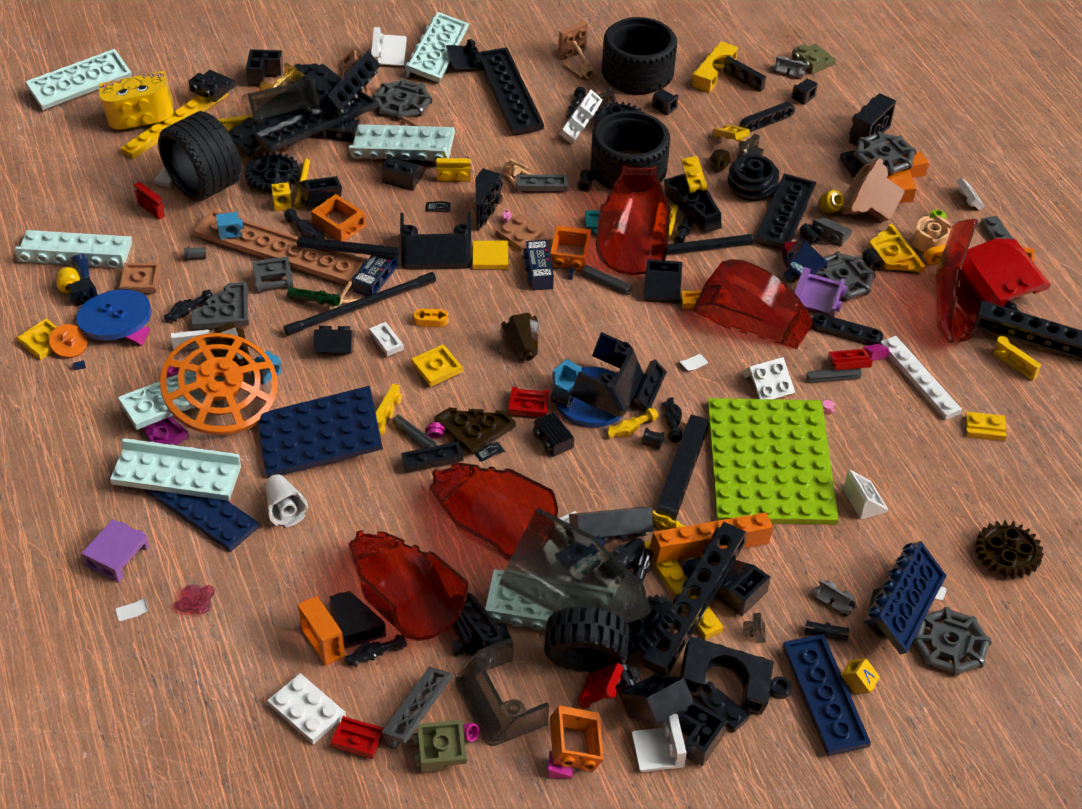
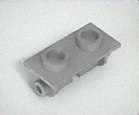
M776 56V64H774L773 70L782 74H786L790 70V76L800 78L804 77L807 64L802 61L788 59L787 57Z
M819 579L820 588L816 587L813 591L815 598L827 605L833 599L835 600L831 606L833 609L843 615H850L853 610L851 605L855 608L857 607L856 600H854L855 597L847 591H839L836 589L837 586L831 581L826 580L824 582Z

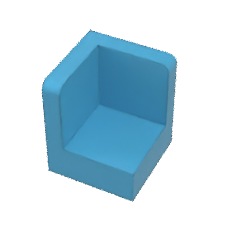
M566 359L552 371L553 385L569 392L574 386L581 367Z

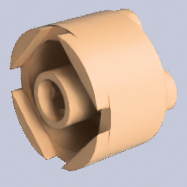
M930 216L920 218L917 222L913 246L925 253L929 248L949 243L952 230L950 223L946 219L935 216V218H929Z

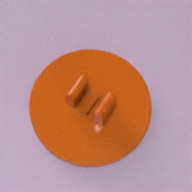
M71 324L56 327L49 336L51 350L64 358H74L81 355L88 343L87 336L83 334L80 328Z

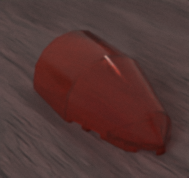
M977 219L959 221L952 226L935 275L937 328L944 338L952 344L969 341L977 328L973 327L981 300L959 272V270H962L978 222Z
M457 462L451 464V468L440 471L437 468L432 472L433 484L430 486L432 494L457 529L472 542L507 561L519 563L529 560L539 553L551 538L558 515L557 500L552 489L508 468H505L503 471L496 470L495 467L491 466L487 469L480 468L479 465Z
M364 530L356 532L354 540L349 542V553L364 599L405 638L416 641L432 639L445 632L459 618L467 600L468 581L434 552L429 551L425 553L421 551L417 545L411 547L405 544V540L387 532L378 531L377 535L364 534Z

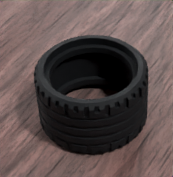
M630 17L615 22L604 34L603 77L613 87L633 94L652 93L666 87L674 77L677 37L675 33L664 23L646 17Z
M198 111L161 130L158 138V149L163 165L174 184L190 199L203 201L237 183L240 179L241 160L237 147L229 132L213 115L204 111Z
M621 111L602 118L595 125L592 133L590 167L591 171L595 174V179L603 186L622 193H640L658 186L667 174L670 149V133L660 120L643 112ZM618 150H635L642 152V154H625L618 152Z

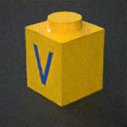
M866 658L850 660L840 674L854 694L870 693L874 690L876 683L880 679V676Z

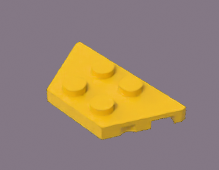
M892 223L888 225L885 231H881L877 237L869 241L868 247L874 248L877 251V256L884 261L883 267L885 269L924 272L925 265Z

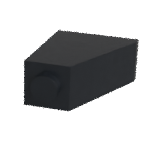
M351 591L329 596L331 611L336 624L342 631L345 649L386 637L385 622Z

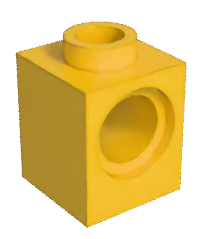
M289 182L271 184L274 210L292 209Z

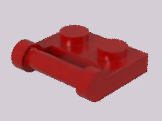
M512 386L508 414L532 417L547 415L550 390H527Z
M617 662L589 674L578 697V706L581 709H586L592 703L605 698L611 699L617 694L615 687L621 680L620 676L624 667Z

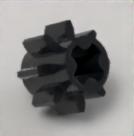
M629 664L622 665L624 669L620 676L621 680L615 687H620L622 691L636 684L640 677L636 667L631 669Z

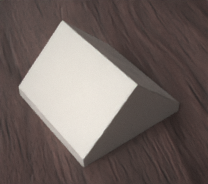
M852 470L847 472L843 491L860 520L889 511L870 480Z

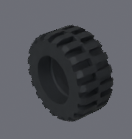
M589 606L566 607L563 610L555 611L548 618L544 652L548 659L556 665L579 672L587 671L593 673V671H598L617 662L622 665L627 659L629 626L621 616H616L611 611L608 612L601 608L595 609Z

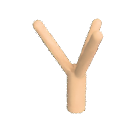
M348 282V284L345 286L342 293L340 294L341 301L339 306L341 304H346L358 300H343V297L347 293L352 282ZM329 304L326 309L331 310L338 306Z

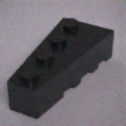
M684 174L664 179L665 195L678 205L686 215L692 216L694 223L705 233L722 228L721 212L708 190H697L695 193H690Z

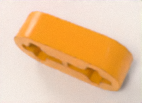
M951 243L929 248L924 253V259L930 265L953 259L957 254V250Z
M417 309L414 312V323L421 327H444L448 324V313L442 309Z

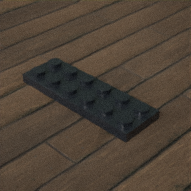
M784 173L755 236V242L783 249L784 242H792L816 187V181Z

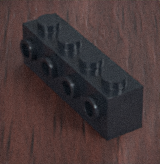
M634 507L569 514L571 539H577L583 536L590 542V538H595L598 535L603 541L609 540V536H615L616 539L628 538V534H634V537L646 536V532H653L652 507Z

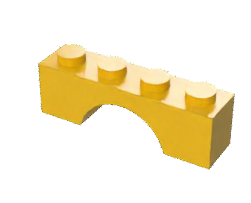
M722 41L718 46H715L713 52L707 55L706 60L700 64L698 70L693 72L692 87L710 93L717 83L718 71L715 69L724 68V61L728 56L737 60L738 47Z

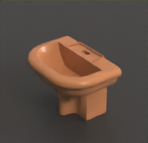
M880 158L865 164L856 174L844 195V206L840 213L842 215H857L868 212L881 222L891 219L905 190L887 179L888 171L883 164V160Z

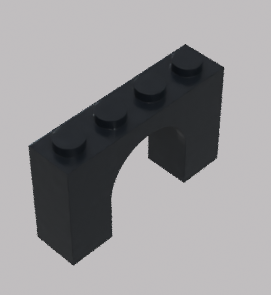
M690 636L684 649L679 678L685 679L690 694L699 696L705 684L707 669L716 666L728 668L738 675L743 684L741 708L762 715L769 701L774 661Z

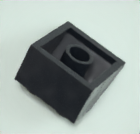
M387 157L381 167L382 183L414 191L425 173L426 167Z

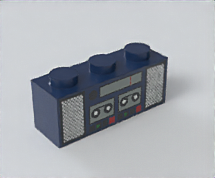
M547 240L526 241V248L523 249V259L527 260L525 261V271H529L527 273V283H531L532 291L553 289L554 274Z
M371 255L368 261L363 263L359 272L354 274L352 278L354 292L366 297L377 293L399 266L398 257Z

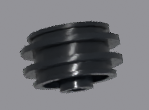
M756 154L744 155L734 161L729 168L728 185L742 199L748 201L764 200L775 193L778 187L779 170L767 157Z

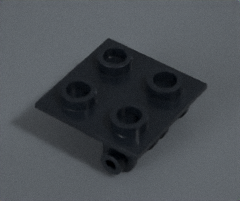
M468 39L465 46L446 45L454 69L483 70L481 67L482 59L479 57V51L475 47L476 43L474 40Z

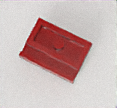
M140 181L134 184V187L137 188L135 190L137 204L159 220L165 217L164 205L160 201L162 200L161 197Z
M865 349L828 352V359L833 367L835 366V370L872 367V359L870 360V356Z
M342 716V721L330 742L331 747L373 759L381 743L384 728Z

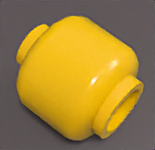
M837 190L824 192L819 197V207L827 214L837 212L844 206V197Z
M71 267L62 268L56 274L57 288L64 294L70 292L68 284L80 280L78 272Z

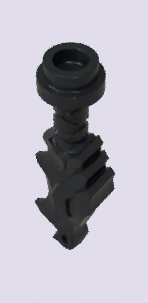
M577 87L574 91L576 99L572 101L571 106H568L570 113L565 116L568 119L586 96V91L583 87Z
M289 208L285 211V219L288 222H295L303 237L324 238V231L317 230L314 223L310 224L307 220L300 219L294 209Z
M209 289L203 290L201 296L194 300L188 299L175 303L170 313L164 315V319L168 322H177V318L190 314V311L196 309V306L213 296L212 292Z
M670 397L661 405L666 408L663 416L667 418L666 422L671 428L668 432V438L671 442L677 443L681 441L683 436L682 431L678 429L682 418V409L674 403V398Z
M397 634L394 640L383 644L379 641L371 643L367 641L362 643L353 654L345 656L344 660L348 665L351 664L357 668V665L362 661H374L377 656H383L384 651L394 648L403 650L404 647H407V642L403 634Z

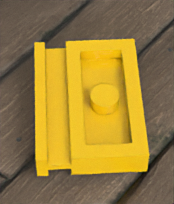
M437 158V181L471 182V159Z
M976 412L966 413V437L998 441L1006 440V418L1004 415Z

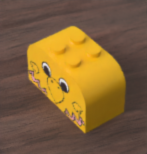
M165 71L99 83V97L108 125L113 129L121 130L158 123L168 119L173 114V99Z

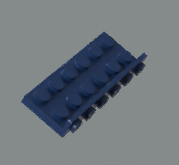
M922 541L910 542L902 548V553L896 559L893 569L888 573L887 580L882 584V589L874 598L875 601L867 611L868 614L864 619L866 625L876 622L900 655L907 653L947 576Z

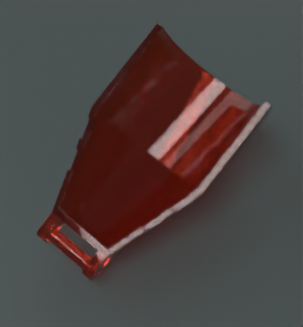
M622 166V173L614 184L612 192L607 195L606 202L600 207L596 250L599 259L608 268L618 273L628 275L645 274L647 259L666 260L671 208L667 203L666 195L662 191V186L657 176V166H652V168H628V166Z

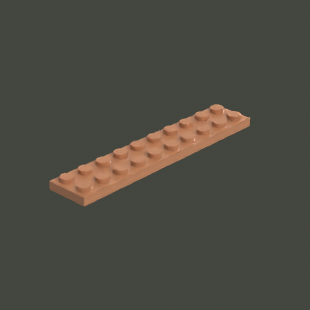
M213 209L194 230V235L264 259L288 256L290 267L344 285L352 282L354 274H357L363 263L367 262L365 258L346 252L298 247L297 236L242 219L244 229H240L241 237L220 239L216 214L224 213Z

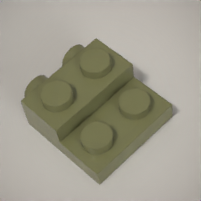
M802 44L793 48L791 59L806 63V71L811 75L836 63V59L817 44L811 46Z
M462 720L423 723L417 726L418 733H413L414 747H419V753H415L416 767L421 766V773L444 771V766L467 764Z

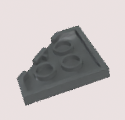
M247 282L228 283L223 287L224 290L219 294L215 293L206 300L204 306L193 310V330L217 328L230 322H234L236 326L237 324L241 326L249 325Z

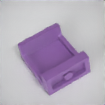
M803 267L793 296L792 306L834 317L836 311L840 312L842 306L840 299L841 296L845 297L848 286H845L846 279L842 278L841 282L810 274L811 269Z
M112 519L82 552L84 564L86 567L119 583L124 577L122 568L140 548L147 550L149 547L147 536L141 530H135L124 522Z

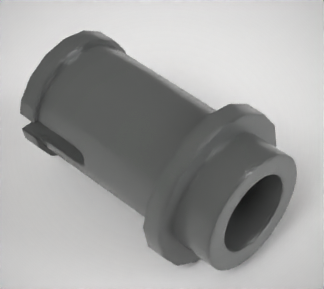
M187 246V248H184V259L206 258V247L190 248V246Z

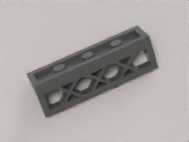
M428 667L382 731L388 747L396 749L400 742L405 744L451 680V673Z

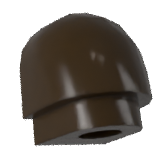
M722 149L715 150L709 159L711 167L718 172L723 171L731 162L729 152Z

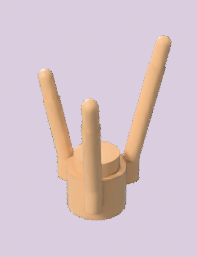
M573 41L584 63L580 66V72L566 63H563V66L576 73L580 78L591 79L596 72L585 58L576 41Z
M510 159L504 164V170L506 171L504 175L509 178L516 188V182L512 176H516L520 172L523 174L530 173L522 169H528V166Z

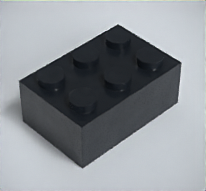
M881 93L871 98L870 102L866 106L864 105L861 111L855 113L852 118L853 125L849 132V143L857 146V141L860 137L876 134L877 131L886 132L891 127L896 100Z
M653 674L619 692L628 717L657 724L667 722L669 716L687 711V707L694 703L684 678Z

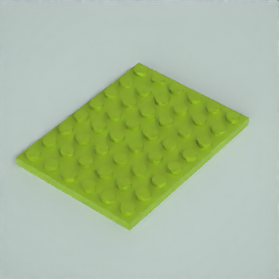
M708 398L717 521L766 512L772 524H838L822 400Z

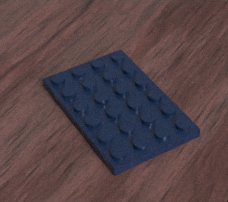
M370 386L264 412L261 415V420L258 421L267 479L273 475H284L383 450Z

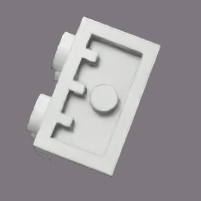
M374 27L371 54L380 65L403 67L407 37L384 35L381 33L380 27Z
M783 357L750 366L742 371L744 379L752 378L759 399H776L795 393Z
M677 714L669 716V720L663 728L632 732L640 772L684 767L687 753Z

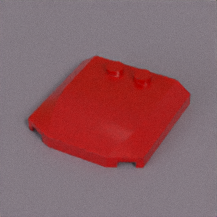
M995 238L969 248L955 264L957 270L981 301L1003 307L1010 300L1031 292L1035 295L1049 289L1051 286L1016 239Z

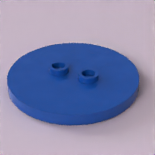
M125 289L101 293L84 303L77 313L76 321L83 334L89 338L116 340L129 336L144 327L151 317L152 308L148 298L140 292Z
M581 368V372L596 379L602 373H610L613 376H617L616 373L604 368ZM574 398L570 408L565 407L562 403L555 402L557 410L565 419L584 427L608 426L623 417L614 416Z

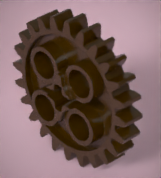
M1004 520L1003 525L996 521L994 526L989 523L987 528L983 527L982 532H979L975 546H977L975 552L979 553L978 559H983L982 565H989L988 571L995 569L996 575L1001 572L1004 578H1006L1010 574L1012 579H1015L1016 574H1018L1022 579L1024 574L1030 576L1032 571L1036 572L1037 567L1042 562L1044 553H1042L1043 546H1039L1041 540H1035L1036 534L1030 535L1029 528L1023 530L1022 524L1016 527L1015 522L1008 525L1006 520Z

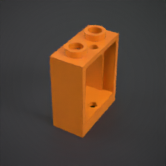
M337 194L311 211L314 226L338 241H346L366 226V213ZM338 210L349 218L338 225L327 218V216Z
M556 225L550 252L552 267L574 268V270L582 271L587 262L591 229ZM559 243L584 246L582 256L557 253Z
M318 596L306 599L298 604L301 630L324 665L327 666L345 657L342 631Z
M558 705L550 716L553 764L562 765L563 767L580 768L584 771H595L604 760L600 714ZM563 727L586 731L588 754L565 750Z

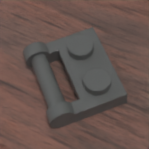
M288 256L252 261L257 293L281 287L294 288ZM286 276V280L261 282L263 279Z

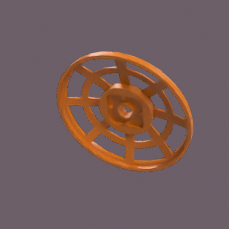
M208 333L186 340L169 354L161 370L160 390L164 404L169 412L185 426L206 434L228 435L253 427L261 420V415L264 412L270 411L277 395V374L269 357L251 341L232 334ZM226 338L234 342L231 346L223 344L207 345L204 340ZM195 342L199 346L184 361L172 360L186 346ZM241 344L255 350L266 362L255 363L247 353L239 349ZM222 349L228 350L225 358L214 357L210 350ZM200 353H203L206 361L200 366L189 363ZM237 353L249 364L239 367L232 360ZM168 367L179 368V389L168 393L166 385ZM270 369L272 377L270 395L259 390L261 381L259 370ZM185 370L196 373L195 382L185 385ZM254 372V387L243 382L244 373ZM216 376H222L225 378V380L218 382L214 378ZM198 389L205 396L203 404L194 399L189 392ZM240 390L250 393L245 400L239 404L236 403L234 396ZM183 395L192 406L200 410L196 420L182 413L175 406L173 400ZM255 397L266 402L257 414L243 421L240 410L248 406ZM213 400H226L229 407L225 408L210 406ZM207 413L218 415L232 413L236 424L216 426L204 424L203 422Z

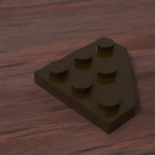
M449 407L434 416V422L440 423L445 428V432L456 442H459L471 455L516 427V421L501 410L491 413L484 412V409L458 411L457 408Z

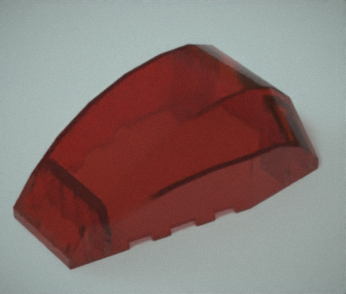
M730 259L722 261L706 281L693 307V312L724 328L731 329L733 327L740 329L741 333L747 334V332L757 334L758 338H771L775 340V343L798 349L813 326L808 310L799 297L784 282L764 268L744 260Z

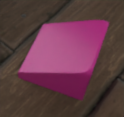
M144 326L125 338L143 346L151 329Z
M880 343L863 347L872 361L884 359L888 356L889 348Z
M549 751V777L572 778L573 767L553 764L552 751Z

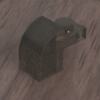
M753 134L750 139L739 141L737 159L749 154L763 156L764 149L758 147L759 135Z

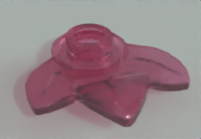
M195 584L187 585L182 590L183 598L174 602V607L182 612L193 610L196 614H204L211 608V598L215 594V590L210 584L202 588Z

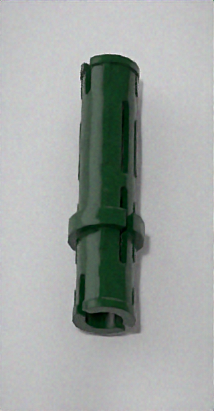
M289 287L287 291V297L290 299L316 302L319 305L330 304L339 306L341 301L339 294H329L322 290L318 292Z

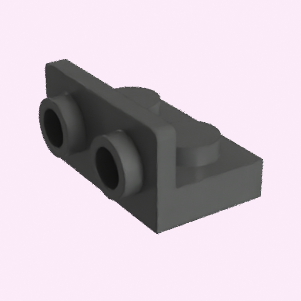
M821 217L819 220L815 218L812 223V229L821 238L839 246H842L852 233L851 229L824 217Z

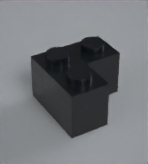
M250 49L246 65L248 85H264L266 75L282 76V50Z
M694 701L693 704L687 707V711L678 714L681 732L689 736L685 742L686 757L703 767L725 735L728 720Z

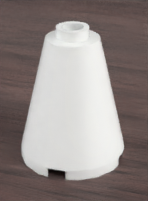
M277 474L269 477L266 481L268 516L271 522L276 526L284 525L285 527L298 524L304 519L305 512L309 507L306 498L282 475Z

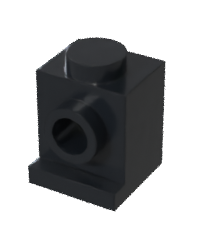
M807 78L802 83L795 84L792 99L804 105L816 96L818 83Z
M660 89L653 94L652 107L668 116L677 109L679 95H672Z
M89 277L68 284L70 290L68 297L71 303L74 302L76 306L82 305L91 298L98 296L96 287Z

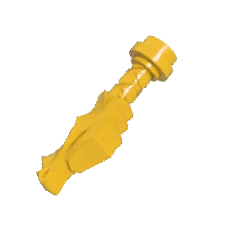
M648 408L645 410V414L640 417H631L629 420L623 419L616 426L609 425L607 431L608 438L611 439L615 436L629 437L640 428V424L646 421H656L658 418L656 409Z
M652 510L653 523L661 530L685 526L680 524L679 521L672 520L669 516L657 514Z

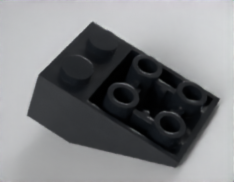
M484 168L475 178L477 231L483 225H486L489 216L494 214L495 208L498 204H501L503 195H501L503 187L501 174Z
M735 560L714 597L743 616L768 592L771 576L753 564ZM711 562V563H710V565H717V564H718L717 562ZM701 579L699 581L706 582L708 579Z

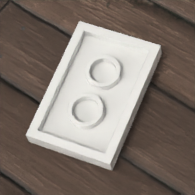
M301 673L267 700L268 705L313 745L342 721V716L346 717V712Z

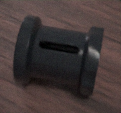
M588 169L582 170L580 172V180L577 182V188L584 192L590 191L592 188L591 182L594 180L595 174Z
M874 248L867 249L862 253L863 260L869 264L868 267L872 271H877L883 266L884 261L877 256V251Z
M555 386L550 401L562 403L565 407L570 408L574 397L570 396L571 391L567 392L560 389L559 386Z
M646 427L642 444L655 445L658 449H661L665 432L650 431Z

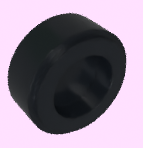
M774 677L771 680L770 686L771 696L776 699L787 698L791 691V683L784 677Z

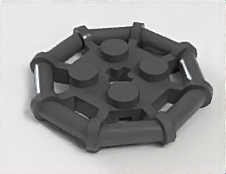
M405 78L391 83H382L376 94L372 95V98L378 101L379 114L399 118V120L402 117L423 115L424 110L433 100L423 83L417 84L407 81Z
M877 131L876 134L860 137L857 141L858 145L854 152V157L859 159L864 165L880 158L883 160L889 175L913 167L912 162L916 149L911 147L901 135L893 136Z
M840 251L825 256L824 258L828 262L823 267L825 271L819 270L814 274L841 282L842 278L846 279L845 286H848L845 297L841 296L845 301H850L851 298L863 294L868 295L871 292L873 279L876 277L875 272L865 264L862 257L842 254ZM866 278L865 283L860 281V279ZM855 287L859 288V289H856V290H853V291H850V290H849V289H852V288H855Z
M944 607L942 610L926 615L912 644L917 647L928 667L934 666L951 672L954 676H959L960 673L977 667L982 668L985 665V657L992 642L991 638L987 637L976 621L977 618L975 616H968L951 610L949 607ZM942 618L945 619V620L943 621V623H940V624H939V622H935L936 620H939V619H942ZM926 627L932 630L930 635H923ZM969 628H972L976 636H974L973 633L971 636V634L969 633ZM953 637L955 642H950L947 639ZM924 643L930 644L931 651L933 652L932 654L929 652ZM973 644L980 646L978 653L972 650ZM940 656L952 660V664L937 658ZM965 657L971 659L970 661L959 664V661H962Z

